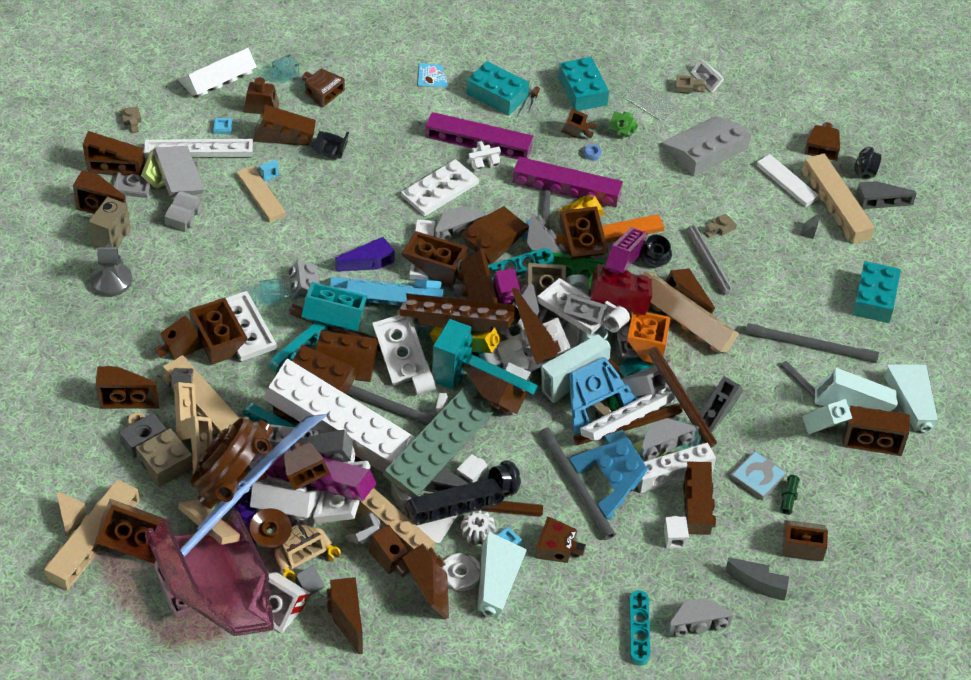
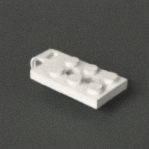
M560 278L537 297L539 304L589 335H592L601 326L611 332H617L630 320V315L625 308L621 306L616 307L608 301L605 302L607 309L604 311L601 324L564 313L563 310L568 294L591 300V297Z
M397 315L374 322L373 328L392 385L412 380L417 395L435 390V383L421 348L412 318ZM394 332H400L402 337L399 340H395L391 335ZM400 349H405L408 351V354L405 357H400L397 355V352Z
M555 318L544 323L554 341L558 340L561 351L558 352L559 356L569 351L571 347L559 319ZM526 332L500 342L492 353L479 352L481 359L499 367L503 364L507 366L510 362L529 372L540 369L543 364L549 362L536 364L533 356L528 357L525 355V348L530 346Z
M352 446L351 461L343 463L370 469L368 461L354 462L355 452ZM322 490L313 518L316 523L354 519L360 501L351 500L347 497L334 495Z

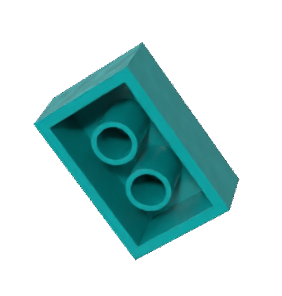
M592 57L559 63L558 78L573 109L581 111L608 105L609 90Z
M486 61L467 79L466 94L509 116L528 97L529 82Z
M864 261L852 315L890 323L901 269Z
M311 282L301 317L312 322H323L328 326L343 327L347 331H358L367 295Z
M449 319L433 346L432 377L434 383L454 390L457 384H461L465 371L462 364L466 362L468 355L472 353V348H470L473 339L471 326Z

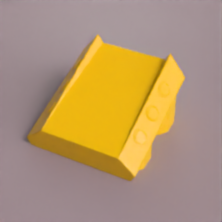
M593 195L584 196L576 202L557 210L561 214L563 210L597 206L599 216H604L601 205Z

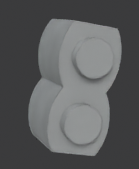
M179 191L165 214V225L186 232L188 227L193 226L196 214H200L202 210L200 197Z

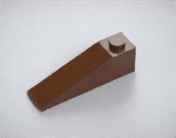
M516 287L512 288L535 363L540 364L558 357V352L561 351L558 340L554 341L552 335Z

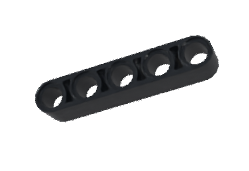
M486 479L411 498L405 503L404 508L415 525H421L468 513L471 510L476 511L498 505L504 500L505 496L494 479Z

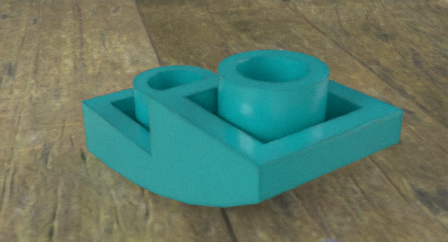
M640 357L630 358L618 365V372L625 378L655 364L642 361Z

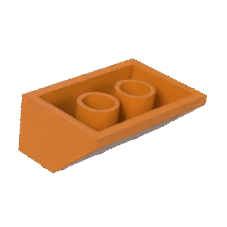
M648 312L645 316L632 313L627 341L642 361L654 364L647 353L654 346H657L664 356L671 317Z

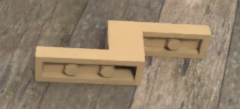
M177 382L174 384L176 434L182 443L192 444L194 474L199 459L201 457L204 458L207 454L205 450L213 441L212 421L210 417L197 416L195 384Z

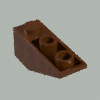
M689 268L670 271L665 281L709 313L712 314L715 307Z

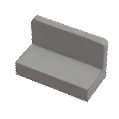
M568 294L563 312L601 324L607 306Z

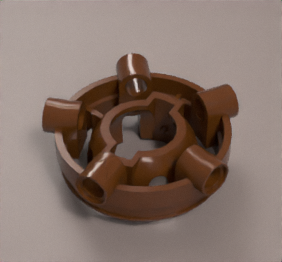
M241 417L232 425H229L228 429H223L205 450L207 454L204 458L201 457L199 459L196 470L191 478L192 487L198 489V500L208 509H212L219 500L229 502L233 499L238 488V477L251 461H259L271 451V444L268 438L274 430L268 423L262 420L252 422L249 420V417Z

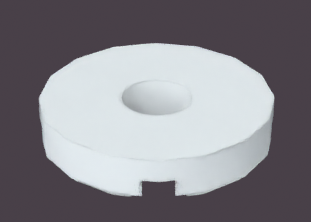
M457 553L450 555L444 560L446 563L444 569L448 576V588L455 591H467L478 585L481 566L479 561L473 556ZM457 569H464L467 573L458 575L455 571Z

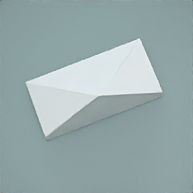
M702 59L691 71L697 79L706 80L705 87L711 92H714L724 80L717 70Z

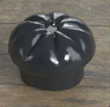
M870 146L862 149L855 162L856 174L860 177L867 175L874 178L880 166L881 154L874 152V148Z
M651 235L644 242L640 256L646 264L662 267L668 264L672 258L671 244L662 235Z
M504 460L489 470L488 479H494L507 496L515 495L521 485L520 471L512 461Z

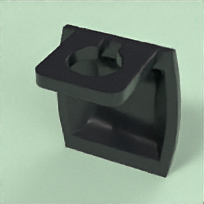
M319 131L312 150L327 157L341 159L348 143L349 132H346L345 137L342 138L332 133Z

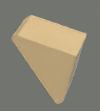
M59 492L56 494L66 537H68L87 515L85 503Z

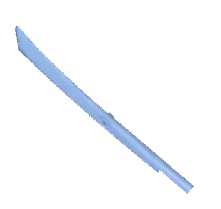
M327 414L305 417L238 483L233 499L229 502L221 501L197 527L198 531L178 553L185 557L243 494L249 491L250 487L305 433L324 419Z

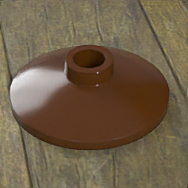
M263 509L257 512L250 522L251 537L258 545L265 548L279 547L286 543L291 535V521L284 512L278 509ZM271 528L274 532L270 534L266 530Z

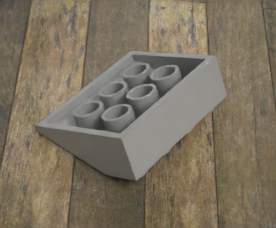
M715 116L662 142L661 145L695 176L747 150L751 134L740 124Z

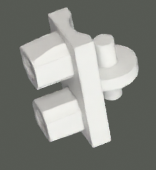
M479 141L477 142V147L472 148L473 153H469V159L467 160V164L471 165L474 171L483 170L484 161L489 162L490 168L500 165V147L490 149V145L484 146L483 142Z

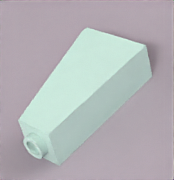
M597 334L541 366L542 392L553 403L557 402L570 391L569 372L601 357H605L607 360L610 359L611 347L609 342Z
M888 365L885 379L890 388L896 390V399L904 413L910 415V424L914 431L925 433L934 431L938 419L927 366Z
M835 368L815 388V404L826 406L846 399L849 409L851 405L891 411L897 406L896 390Z
M846 399L803 415L802 418L808 434H812L843 424L852 419Z
M491 532L488 533L482 544L478 610L488 617L498 618L504 608L527 549Z

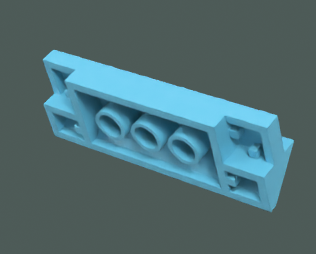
M331 277L330 283L331 287L367 295L366 302L397 306L405 303L407 300L406 293L443 297L445 289L342 277Z

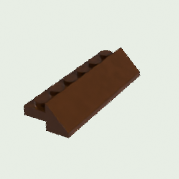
M406 293L407 300L399 309L400 316L418 318L419 325L445 328L449 319L471 326V331L491 333L495 327L509 328L510 325H516L521 319L518 308L510 304Z

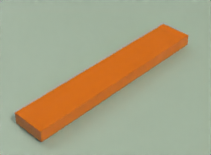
M659 214L602 226L606 243L617 241L630 227L647 232L648 234L664 231L665 228ZM562 234L556 235L557 238L555 240L559 245L563 244L567 249Z

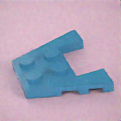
M605 357L598 358L569 372L574 434L581 433L580 428L590 424L585 408L616 393L621 407L638 400Z
M627 437L570 458L580 474L597 463L614 489L613 493L598 503L608 519L614 516L613 512L619 505L621 506L624 503V498L630 490H634L649 470Z

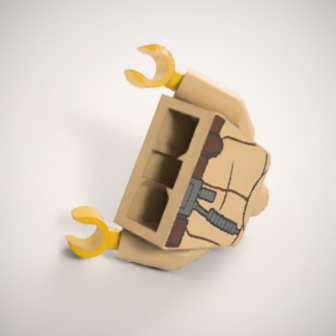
M299 523L292 527L291 535L287 542L275 548V558L280 570L284 572L283 576L285 578L292 577L294 582H296V575L292 570H289V567L293 569L325 552L326 549L328 551V561L334 562L332 554L340 557V549L336 546H331L332 542L321 528L309 527L304 523Z

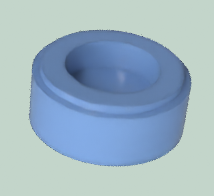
M591 144L584 148V157L586 159L594 161L601 157L602 150L599 146Z

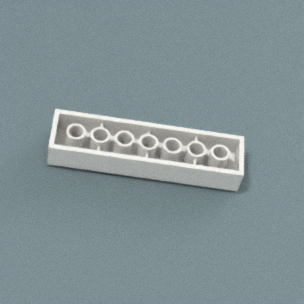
M286 359L262 398L300 422L308 416L327 414L324 419L311 429L319 430V434L345 429L353 441L352 446L355 456L363 461H368L370 465L381 472H384L416 438L289 359Z

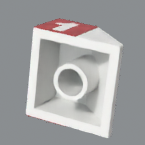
M277 572L265 574L248 612L280 633H283L303 610L311 593Z

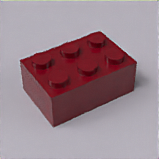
M597 264L591 280V301L602 304L608 301L616 307L621 306L627 311L645 316L653 297L652 279L645 275L632 274L628 270L624 273L616 274L609 271L610 268L605 267L606 264Z

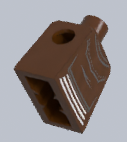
M319 69L314 74L306 71L302 76V80L305 82V93L322 108L345 91V79L324 69Z

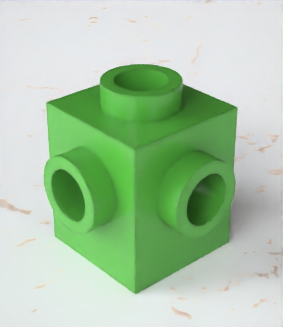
M614 111L608 128L616 130V135L625 137L635 133L638 123H636L637 119L632 118L634 114L623 111V114Z

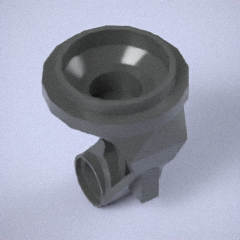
M106 244V247H98L97 258L100 266L96 267L91 274L92 288L104 296L120 295L131 286L133 280L131 271L123 264L122 258L118 254V247H112V244Z

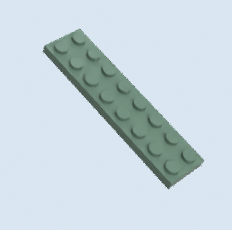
M467 383L385 469L382 475L411 498L418 497L496 412L497 408L489 405L490 401Z

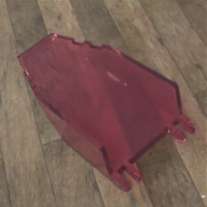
M233 511L227 522L230 527L240 534L238 542L221 545L207 533L185 557H183L180 549L194 534L174 536L167 519L160 520L155 532L152 528L146 530V542L150 545L170 593L232 636L273 631V613L269 600L271 593L268 589L269 574L238 511Z

